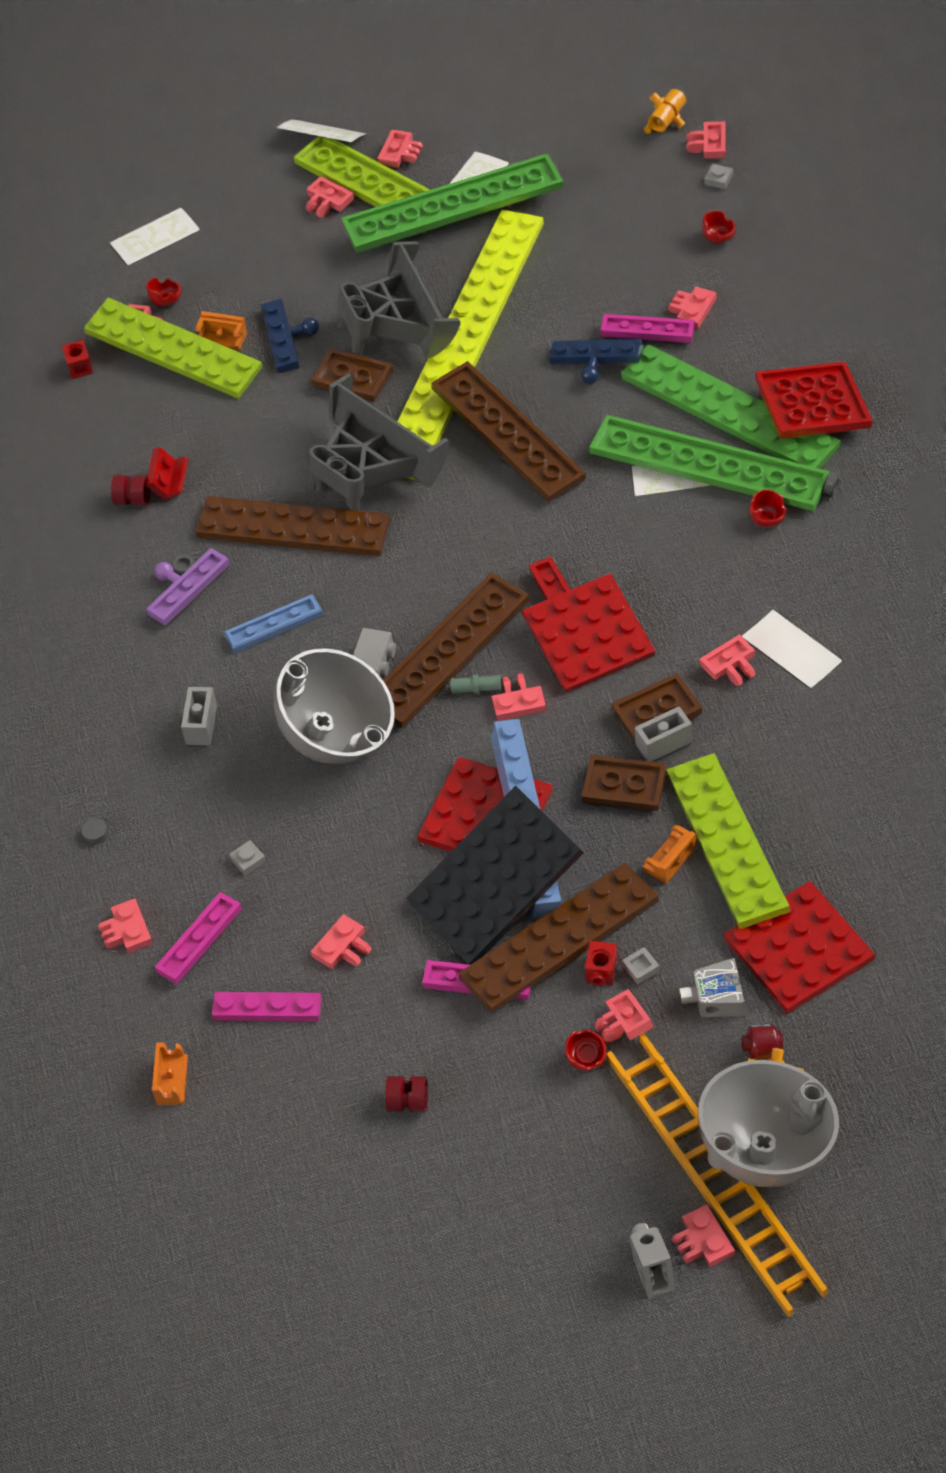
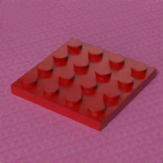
M846 362L755 372V381L780 439L872 428L873 420Z
M611 573L522 610V615L565 693L655 656L654 647Z
M458 757L418 834V841L451 852L504 798L498 769ZM533 779L539 806L543 811L553 792V785Z
M811 881L785 896L790 907L789 913L739 929L738 925L723 933L727 944L787 1014L875 960V953Z

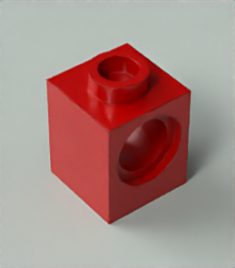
M84 340L62 345L72 379L93 374Z
M590 941L585 965L586 982L598 986L605 984L613 985L618 961L617 944Z

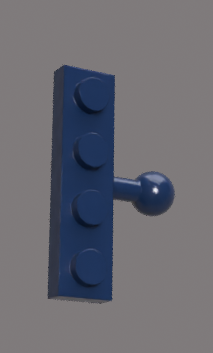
M282 298L261 304L278 373L300 367L292 336L302 333L307 335L316 334L319 330L318 321L313 317H307L302 321V324L290 327Z
M641 339L553 341L549 360L551 364L588 363L582 369L580 376L585 384L590 385L594 384L599 378V372L596 369L598 363H639L643 343Z

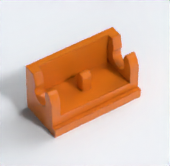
M202 311L195 329L196 332H200L198 335L232 350L240 351L247 335L244 317Z
M679 825L672 827L673 831L670 833L669 838L652 858H646L645 864L642 867L644 872L665 884L670 881L696 849V833L690 832Z
M164 1042L156 1043L152 1092L157 1105L184 1104L188 1055L184 1054L182 1046L178 1043L175 1044V1050H168Z

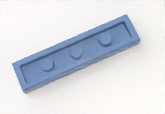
M311 594L224 631V634L233 652L237 653L323 616V611L314 595Z

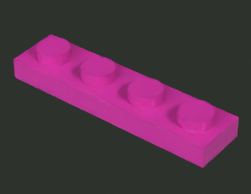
M604 314L600 331L601 337L692 343L695 320Z
M220 892L155 966L156 973L177 985L242 910L241 903Z
M427 960L422 981L423 988L473 994L459 980V972L470 965ZM527 988L515 999L529 1000L531 988Z
M215 992L212 1017L214 1021H319L322 997L321 993Z

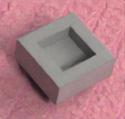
M712 164L704 178L705 185L726 189L733 176V168Z
M251 840L229 854L231 861L245 876L266 862L263 853Z
M645 947L622 960V966L637 984L660 971L659 964Z

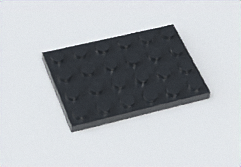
M515 785L406 899L466 963L471 965L482 958L584 852Z

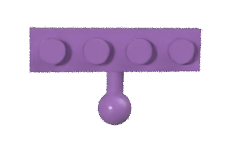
M210 548L182 576L176 574L172 565L168 562L158 563L154 570L155 576L161 581L170 580L173 584L146 608L147 614L166 626L230 565L229 558Z

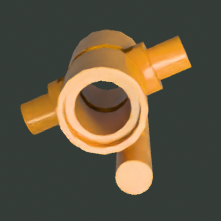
M671 89L665 97H660L654 92L649 97L656 109L648 118V123L644 127L645 133L650 134L653 130L663 132L670 123H674L679 129L685 124L678 113L686 103V97L680 90Z

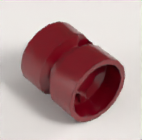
M114 475L111 482L112 503L114 505H128L131 501L133 506H148L151 489L145 485L147 476L135 475L131 479L127 475Z
M387 1076L385 1089L387 1112H403L405 1108H408L410 1112H426L428 1106L427 1076H411L409 1080H406L404 1076Z

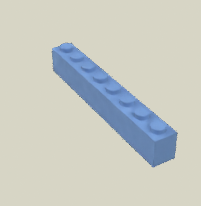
M520 720L495 721L490 738L504 797L516 785L540 809ZM557 881L529 909L531 919L543 917L555 908L560 907L561 897Z

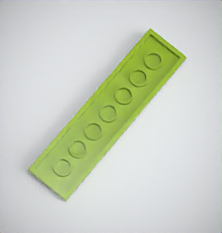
M318 136L294 156L295 164L353 192L354 196L375 207L430 190L332 138Z
M109 297L84 327L85 334L238 399L262 369V362Z
M715 753L666 769L669 781L693 832L696 833V838L739 929L789 913V904Z

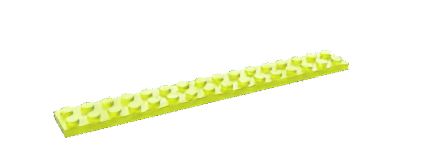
M501 210L449 318H458L460 320L457 334L443 351L427 360L397 421L432 446L440 441L454 410L431 389V383L467 361L474 367L476 366L544 225L543 217ZM411 476V477H407L408 479L416 480V479L413 478L412 476Z

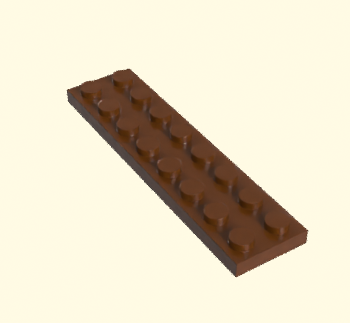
M468 361L431 383V389L548 502L586 479V473Z
M207 496L195 533L197 538L381 556L391 518L390 514Z
M491 572L383 679L393 700L394 723L403 728L530 601L529 594Z
M624 862L561 904L559 908H555L459 972V980L493 1014L517 998L527 988L533 987L588 950L590 941H601L659 901V895Z

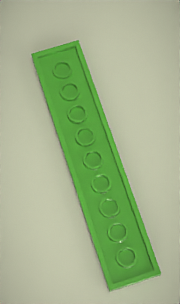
M548 153L341 219L343 227L356 253L558 190L564 188L561 176Z
M649 344L642 350L639 363H630L621 372L623 380L776 458L821 469L840 447L841 440L827 433L780 439L765 402Z
M606 415L589 447L590 454L751 496H754L756 492L763 489L774 490L783 496L784 504L813 512L823 494L824 486L830 471L611 415Z

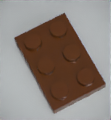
M330 348L311 379L312 386L329 390L330 384L349 373L353 376L351 391L364 400L375 402L393 372V365Z
M678 673L611 703L612 711L635 744L636 726L680 706L689 720L703 714L702 706Z
M590 755L581 796L582 802L659 811L667 763Z

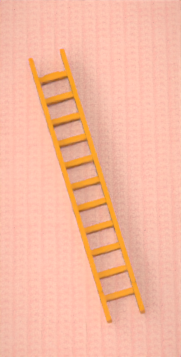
M643 1033L639 1035V1039L650 1058L626 1071L612 1051L606 1053L609 1064L789 1318L793 1315V1308L782 1293L786 1291L788 1295L803 1286L802 1281L809 1278L822 1298L827 1296V1287L754 1185L746 1184L739 1180V1183L714 1197L705 1185V1182L725 1171L713 1167L698 1175L690 1162L708 1152L705 1144L686 1154L681 1151L675 1140L699 1127V1109L647 1036ZM656 1065L665 1078L639 1091L631 1078ZM671 1085L679 1099L654 1112L645 1099ZM686 1106L694 1119L669 1133L660 1119ZM746 1190L755 1204L729 1218L720 1204ZM762 1212L771 1226L744 1240L735 1226ZM777 1234L787 1248L760 1263L751 1248ZM793 1256L802 1268V1271L776 1285L767 1270Z

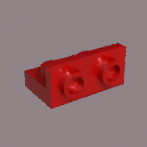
M161 447L153 449L145 485L164 501L178 496L183 490L188 458L182 456L175 460Z

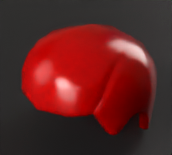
M712 210L705 213L702 219L703 236L714 243L730 241L736 233L734 220H727L724 211Z
M154 277L147 281L145 286L151 303L160 307L175 304L180 299L182 293L179 283L171 281L170 278L160 282L157 277Z
M763 489L756 492L752 497L749 507V513L753 522L767 528L780 525L786 513L783 496L774 490Z
M589 1029L573 1031L565 1042V1056L569 1064L577 1070H594L600 1067L606 1058V1044L599 1034Z

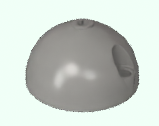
M328 648L304 651L291 658L285 664L275 685L274 714L277 725L289 744L299 753L312 760L327 764H346L364 757H372L390 735L395 717L391 694L381 677L368 664L349 653Z
M752 1060L732 1065L711 1079L702 1092L699 1101V1129L708 1151L707 1159L709 1164L716 1169L724 1170L730 1176L746 1184L758 1187H781L794 1184L806 1178L826 1160L837 1139L839 1116L830 1093L813 1076L790 1064L770 1060Z

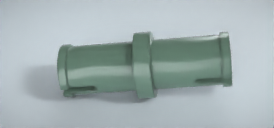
M475 674L469 678H451L452 694L469 692L480 694L482 691H502L503 689L501 674L479 677V674Z

